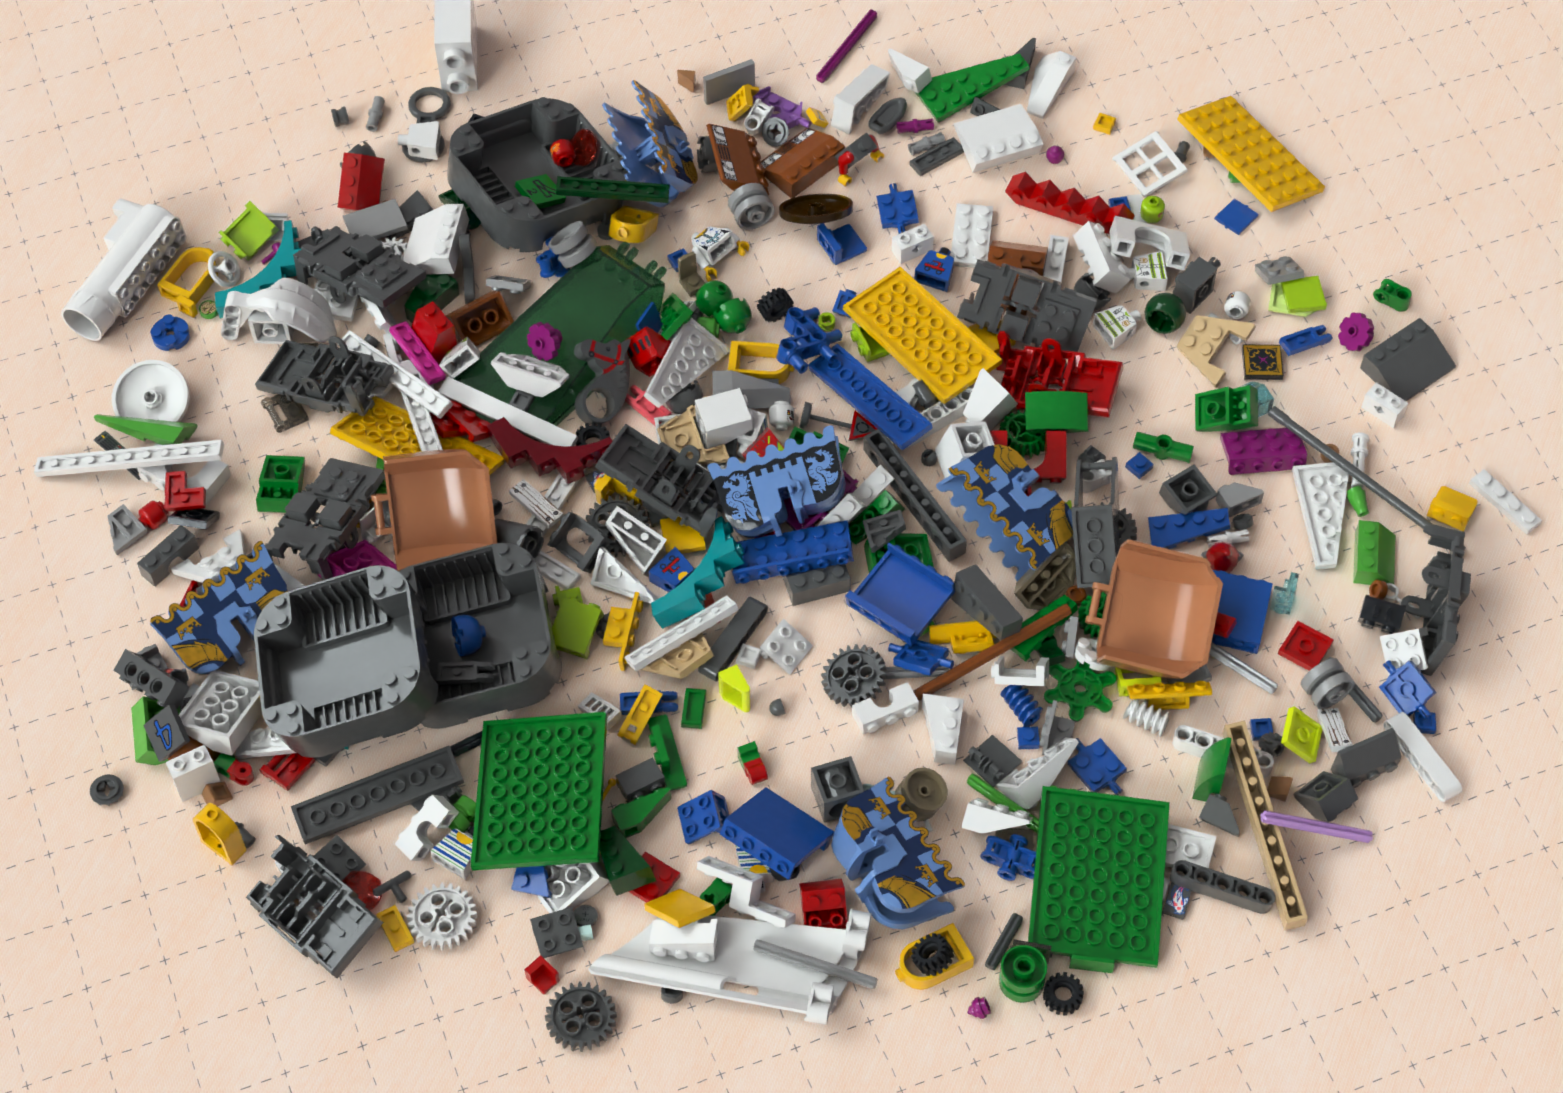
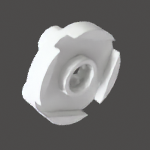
M1084 637L1079 638L1074 649L1076 659L1084 664V661L1090 664L1089 668L1093 670H1108L1110 666L1097 663L1096 645L1098 638L1096 640Z

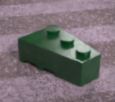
M426 274V279L415 286L404 305L407 320L413 323L416 311L432 301L440 310H443L460 295L457 280L448 274Z
M615 825L601 830L600 852L609 882L616 896L657 881L649 864Z

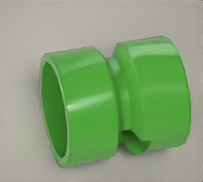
M462 795L454 804L459 813L449 825V828L451 830L458 829L465 833L471 826L470 822L474 823L476 803L469 797Z

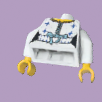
M710 226L701 233L695 232L691 238L692 252L694 251L696 254V262L700 268L706 271V280L708 282L711 281L710 274L717 278L716 269L710 268L709 265L713 266L737 246V252L741 256H744L745 252L749 251V243L740 241V238L729 228Z

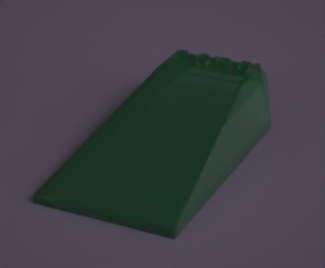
M623 242L617 250L610 245L597 246L586 259L573 266L480 352V359L456 376L454 380L509 404L516 389L506 385L491 365V361L500 352L507 355H527L538 359L532 354V348L528 346L527 334L530 333L529 327L538 322L543 324L549 323L554 329H558L561 332L563 340L560 343V349L557 350L558 356L546 362L561 366L569 374V378L561 387L546 396H534L535 400L527 413L555 426L559 425L575 410V399L578 393L596 376L595 372L588 366L587 361L579 360L575 356V346L586 339H592L600 343H608L613 339L623 342L637 333L638 330L635 324L651 302L655 303L657 311L660 312L665 292V283L660 279L664 277L667 269L661 266L652 275L651 273L658 266L655 260H652L645 269L633 262L632 260L637 256L639 250L633 247L626 256L623 255L630 247L628 242ZM590 391V392L588 393V395H587V398H588L594 391ZM462 406L466 410L474 412L476 416L482 420H486L490 423L495 421L465 406ZM525 435V436H527V437H529V438H531V439H533V440H535V441L540 442L539 440H536V439H534V438H532V437H530V436H528V435Z

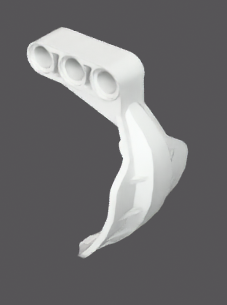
M281 278L271 287L252 294L238 291H230L227 294L221 328V336L224 339H237L239 329L253 310L265 311L274 322L293 327L318 342H327L330 337L336 336L332 312L326 299L318 291L297 280Z

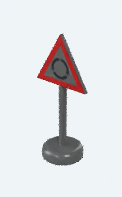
M809 402L804 404L799 428L805 429L808 426L809 419L849 428L851 430L848 441L862 439L867 434L877 430L873 424L855 410L852 424L812 415V404Z

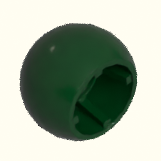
M1167 292L1159 293L1153 296L1146 304L1144 311L1145 320L1152 330L1162 334H1169L1178 330L1184 323L1186 308L1178 296Z

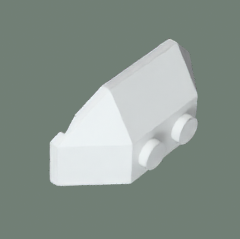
M500 352L491 361V365L508 387L533 394L537 397H544L558 389L569 378V374L561 366L527 355H507Z

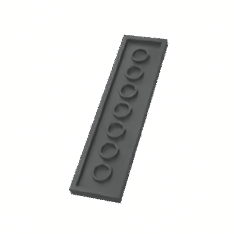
M446 746L291 806V809L306 845L464 783V780L450 746Z

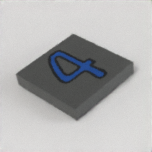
M174 704L166 706L143 725L159 762L168 759L190 741Z

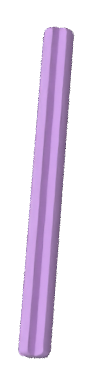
M1266 810L1260 815L1261 822L1366 843L1373 839L1372 831Z

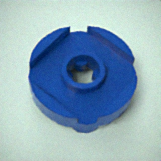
M167 314L157 321L150 330L154 345L163 351H169V349L173 348L176 350L187 344L190 338L189 327L186 321L171 314ZM168 332H174V335L170 334L167 336Z

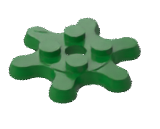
M1076 660L1077 664L1072 669H1066L1061 664L1049 666V674L1058 681V685L1053 689L1047 690L1044 693V699L1048 704H1053V700H1056L1057 703L1064 702L1068 704L1071 720L1075 722L1080 721L1084 717V710L1088 707H1095L1103 713H1107L1112 709L1113 703L1103 695V688L1111 686L1116 682V675L1113 672L1095 673L1089 668L1090 664L1085 661L1082 664L1078 660ZM1081 685L1086 691L1076 692L1075 687Z

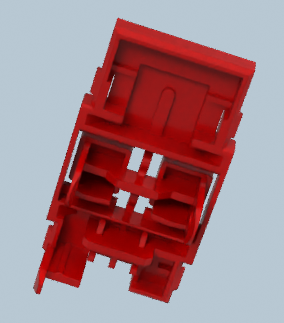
M999 331L997 339L1000 349L999 357L1002 359V364L996 367V370L1005 371L1000 385L1018 403L1016 405L1017 409L1026 410L1025 392L1057 391L1056 389H1048L1049 384H1057L1063 387L1059 391L1087 393L1088 415L1110 417L1123 371V362L1086 358L1085 353L1062 350L1060 343L1054 339H1044L1041 345L1042 348L1024 346V350L1014 349L1011 347L1009 335L1005 331ZM1048 345H1053L1054 349H1050ZM1038 371V377L1030 379V377L1035 376L1036 372Z

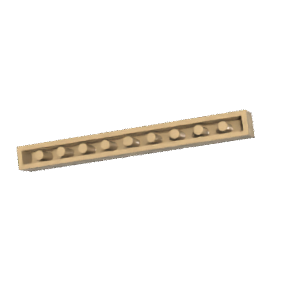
M1244 720L1224 725L1223 738H1232L1229 757L1271 890L1276 896L1275 903L1284 931L1305 926L1308 920L1307 913L1279 826L1261 822V813L1265 810L1274 812L1246 722Z

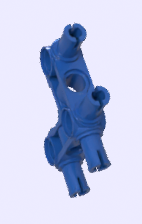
M791 307L787 311L784 328L795 337L791 336L780 341L776 359L782 364H791L800 374L808 369V364L804 359L821 355L829 364H833L837 361L838 354L829 345L842 340L841 331L836 329L832 332H824L813 321L820 316V312L816 307L804 311L797 307Z

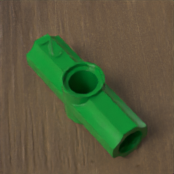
M1137 432L1132 448L1153 453L1160 460L1172 458L1190 463L1194 446L1173 441L1170 436L1164 434L1157 437Z

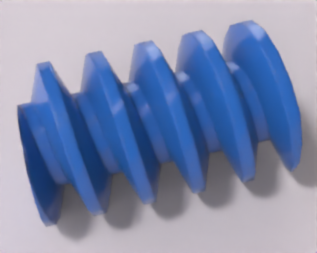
M1008 685L1001 691V697L1009 704V708L1018 716V720L1023 723L1024 727L1032 726L1039 720L1043 708L1037 707L1038 701H1032L1034 698L1032 694L1027 695L1029 689H1023L1024 685Z

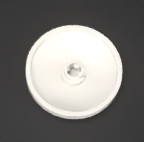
M145 360L130 366L119 376L112 392L113 411L116 416L180 422L185 416L190 402V391L184 376L174 366L160 360Z

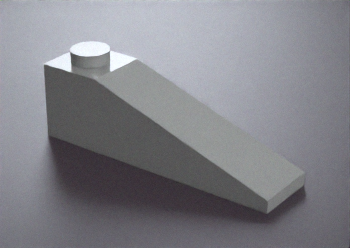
M733 370L712 371L713 395L740 388L742 395L745 394L747 396V408L750 409L770 408L777 401L790 403L789 387Z

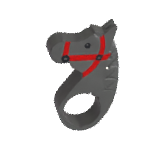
M586 339L575 346V356L579 360L587 361L588 366L596 374L595 378L578 393L575 399L576 413L584 423L592 425V422H594L595 425H598V423L607 422L619 412L624 404L630 377V365L627 354L630 339L623 342L613 339L608 343ZM590 391L602 393L606 398L607 410L603 418L594 417L587 409L586 398Z

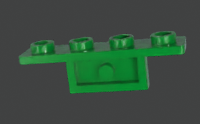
M664 714L650 718L648 721L651 735H648L651 747H655L654 759L657 765L660 764L666 787L670 786L671 791L687 787L686 777L668 716Z

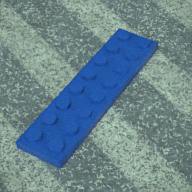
M838 343L831 348L838 354V359L835 363L829 364L824 357L819 356L808 364L811 372L901 450H904L933 429L930 421Z

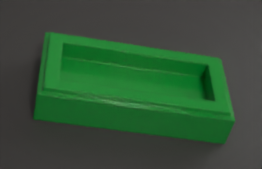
M686 688L681 727L702 729L706 701L705 689Z

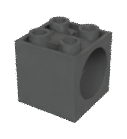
M849 756L811 767V789L824 823L839 819L846 803L851 798L864 792L852 757Z

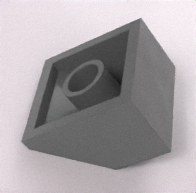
M1195 464L1163 482L1159 494L1171 509L1184 515L1218 495Z
M1325 771L1321 772L1293 794L1294 798L1315 819L1325 822L1336 819L1338 814L1350 808L1359 799L1349 778Z

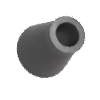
M922 379L912 385L920 405L925 409L938 402L936 396Z

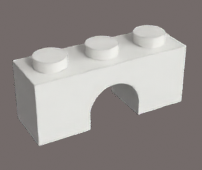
M908 682L889 690L891 705L888 707L876 706L871 697L852 705V716L862 735L868 732L873 733L880 727L892 725L899 719L911 717L918 712L919 701Z
M432 795L428 797L422 809L412 817L409 826L399 834V839L395 845L411 861H422L434 846L427 836L429 826L433 824L436 828L447 829L459 811L443 796Z

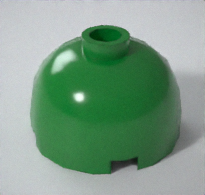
M718 280L704 283L695 295L697 299L695 301L696 306L703 314L709 317L713 315L714 311L718 313L721 310L719 306L734 299L729 286Z
M739 298L729 300L719 306L721 310L718 313L714 311L713 318L719 323V328L727 333H742L746 330L752 318L750 306L745 298H743V301H740Z

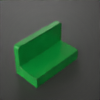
M1071 955L1069 963L1070 969L1113 973L1115 966L1114 959Z

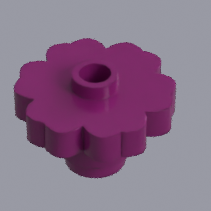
M1351 313L1350 317H1345L1339 326L1341 330L1338 335L1340 344L1346 346V349L1349 351H1361L1363 347L1369 346L1374 337L1373 322L1371 319L1366 318V315L1363 313Z
M538 322L530 326L527 340L528 346L532 348V354L539 360L544 359L545 361L557 357V350L560 349V343L563 340L561 332L558 329H554L549 323L543 324Z

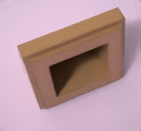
M677 70L678 84L694 92L696 85L695 71Z
M1271 776L1267 788L1269 797L1286 802L1293 778Z
M225 781L206 784L202 791L206 804L212 803L217 807L233 799Z

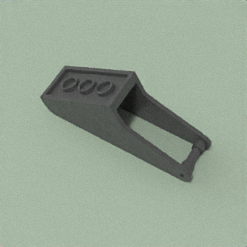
M1112 457V460H1105V462L1090 463L1082 462L1081 459H1078L1076 464L1074 506L1071 507L1077 588L1092 587L1094 582L1109 585L1112 567L1119 551L1117 457ZM1098 469L1112 470L1110 504L1083 506V472Z

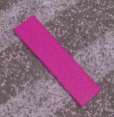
M407 321L390 327L389 332L428 385L445 380L446 374Z

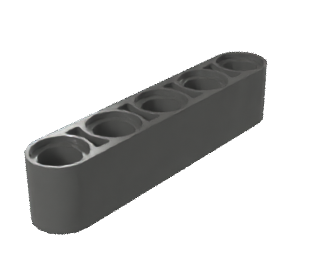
M751 596L748 597L711 647L714 656L705 664L699 666L698 672L714 681H718V672L729 667L739 653L742 644L747 642L765 617L768 605Z
M1179 860L1174 864L1169 877L1170 881L1177 886L1260 914L1270 911L1276 897L1275 893L1267 887L1185 860ZM1177 871H1181V872H1183L1185 875H1184V876L1179 875V874L1177 873ZM1197 878H1202L1206 882H1200ZM1218 885H1223L1226 889H1221ZM1239 892H1244L1247 896H1242ZM1260 898L1265 899L1268 903L1262 902Z

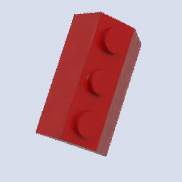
M344 152L337 208L359 211L380 204L384 158Z

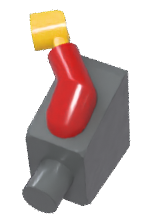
M865 133L834 156L839 166V183L845 187L847 182L851 183L852 178L847 175L848 169L869 153L876 163H878L879 157L884 158L885 155L879 150L875 136Z

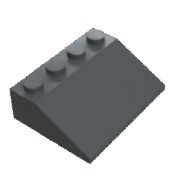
M1418 318L1364 354L1360 369L1375 383L1377 382L1398 397L1408 401L1455 369L1456 365L1434 330L1421 318Z

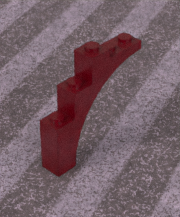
M505 417L487 425L490 439L510 469L529 461L540 477L557 468L567 485L584 477V469L592 467L597 463L613 441L608 437L582 446H555L535 441L523 435L512 427Z

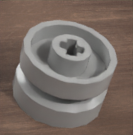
M759 183L742 185L728 199V206L737 224L745 230H753L763 226L775 213L772 201L768 197L763 185Z
M576 221L564 227L549 242V248L555 255L559 254L558 260L565 268L577 265L586 259L597 247L596 240L592 235L587 234L588 229L581 221Z
M1331 658L1319 663L1301 680L1300 685L1307 695H1312L1311 700L1318 709H1326L1335 705L1354 688V680L1347 672H1343L1344 667L1337 658Z

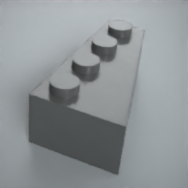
M976 564L956 572L954 581L955 593L951 597L952 601L999 640L1020 632L1023 617Z

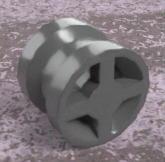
M345 106L338 110L331 109L335 127L342 123L350 124Z

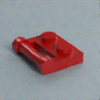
M292 753L276 771H273L287 756V754L275 755L259 771L265 777L270 778L288 791L312 766L315 758Z

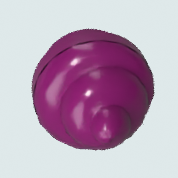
M1054 145L1047 149L1046 157L1050 163L1058 164L1064 158V151L1061 147Z
M976 997L972 1000L967 1013L980 1019L986 1018L988 1014H991L987 999L985 997Z

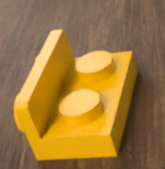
M750 84L743 85L726 101L729 121H736L753 106V96L759 92V87H754Z

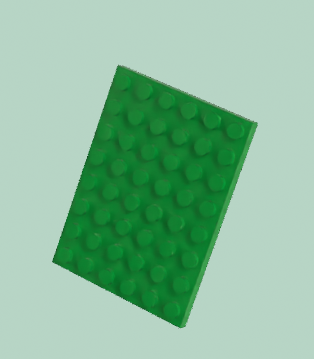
M606 712L483 721L470 866L472 871L599 862L607 734Z
M1049 786L1042 787L1028 946L1038 949L1041 953L1070 957L1071 955L1114 959L1116 963L1157 968L1170 802Z

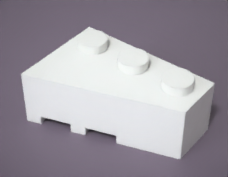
M616 506L605 523V526L644 575L667 539L618 506Z
M923 694L922 708L929 732L934 762L955 765L964 699Z
M711 919L710 923H699V920L681 928L665 920H653L649 941L650 953L659 957L669 955L675 956L678 959L693 958L700 962L714 961L718 940L717 919Z

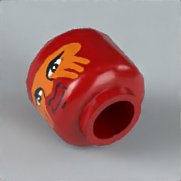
M559 139L550 147V153L556 165L566 167L575 160L576 153L572 142L569 140Z

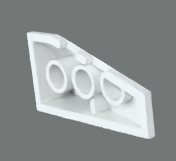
M1062 51L1042 57L1035 67L1027 113L1041 119L1044 118L1075 72L1076 57Z
M1067 737L1046 749L1043 757L1030 759L1027 761L1028 766L1019 772L1017 769L1010 772L996 787L1022 808H1034L1041 799L1042 787H1050L1078 745V740Z

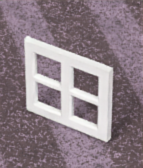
M1158 131L1151 133L1112 158L1144 198L1188 172L1184 164L1161 138ZM1154 141L1163 152L1149 159L1141 148ZM1137 151L1145 163L1132 170L1124 158ZM1168 158L1177 169L1163 176L1155 165ZM1151 169L1159 180L1146 187L1137 176Z

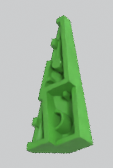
M102 414L94 415L96 422L144 442L148 439L160 445L181 444L184 439L189 440L198 427L195 423Z

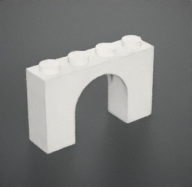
M1119 216L1114 217L1109 231L1113 254L1130 258L1135 243H1145L1162 251L1167 267L1180 270L1185 269L1190 256L1186 232Z
M220 460L208 461L196 475L187 478V488L204 487L206 489L207 506L230 478L231 473L228 464ZM172 465L140 467L137 469L139 477L143 481L151 482L157 488L164 491L166 472H169Z

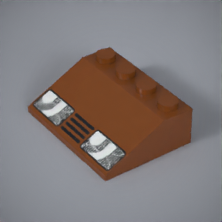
M707 124L721 181L733 191L748 183H759L763 185L769 195V184L764 177L765 170L760 162L761 155L756 148V139L745 131Z
M806 128L760 161L765 170L764 177L787 196L794 198L838 166V161L834 156L845 149V146L831 135Z

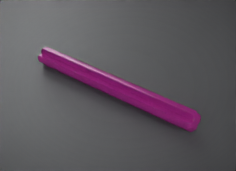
M870 9L818 72L816 75L817 81L825 82L877 18L876 11Z

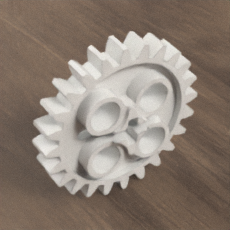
M441 882L440 888H436L435 884H432V890L429 891L425 887L424 895L418 892V900H411L413 906L408 907L410 913L407 915V920L410 921L407 923L408 928L412 929L411 935L412 937L416 936L418 943L423 940L424 947L431 944L432 950H434L437 945H440V949L443 951L444 946L448 945L452 949V943L455 942L460 946L459 939L462 938L467 941L466 933L473 934L471 926L477 925L474 919L478 918L475 911L477 910L476 904H473L472 896L468 897L467 890L461 893L460 886L453 889L452 883H450L445 888L443 882ZM437 901H443L440 905H434ZM455 910H461L459 914H452ZM427 918L432 919L429 923H423ZM446 927L451 928V929H450L449 931H447V932H442V931H441L443 928H446Z

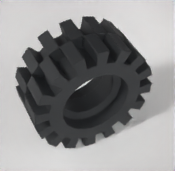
M774 288L772 292H766L767 295H763L762 299L758 301L759 304H757V309L765 321L776 322L777 319L781 320L782 316L786 317L788 309L794 307L792 298L784 288H777V290Z
M592 422L591 426H589V423H586L585 428L580 426V430L577 429L576 435L579 438L576 446L586 445L585 441L592 437L599 438L600 440L610 437L609 431L605 426L602 427L600 423L595 426L594 422Z
M932 933V937L929 934L926 935L925 940L923 938L919 939L921 943L918 944L916 942L914 945L916 949H912L913 954L911 955L912 961L923 974H926V976H930V974L936 976L937 971L941 974L943 973V968L947 970L949 968L947 964H951V958H954V950L946 939L940 934L937 936L936 933ZM937 951L933 957L928 958L933 952Z
M1059 972L1056 973L1055 977L1052 975L1046 981L1043 1000H1045L1046 1007L1050 1006L1049 1010L1051 1012L1056 1010L1057 1015L1063 1012V1016H1065L1068 1012L1073 1014L1075 1009H1079L1084 991L1078 978L1074 979L1075 975L1071 974L1069 977L1067 972H1063V975L1060 976ZM1059 987L1068 988L1072 993L1071 998L1065 1001L1058 999L1055 995L1056 989Z

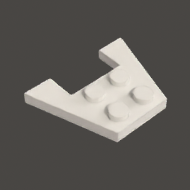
M239 529L223 538L228 547L219 549L217 553L203 558L196 565L189 559H186L171 568L173 574L202 583L206 579L219 582L220 569L226 566L232 570H237L235 566L237 557L241 554L246 555L244 537L241 530Z

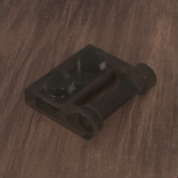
M278 394L261 400L262 407L268 411L274 422V428L278 433L309 420L301 403L295 402L294 399L292 401L287 400L286 395ZM279 405L287 420L283 421L280 419L274 406Z

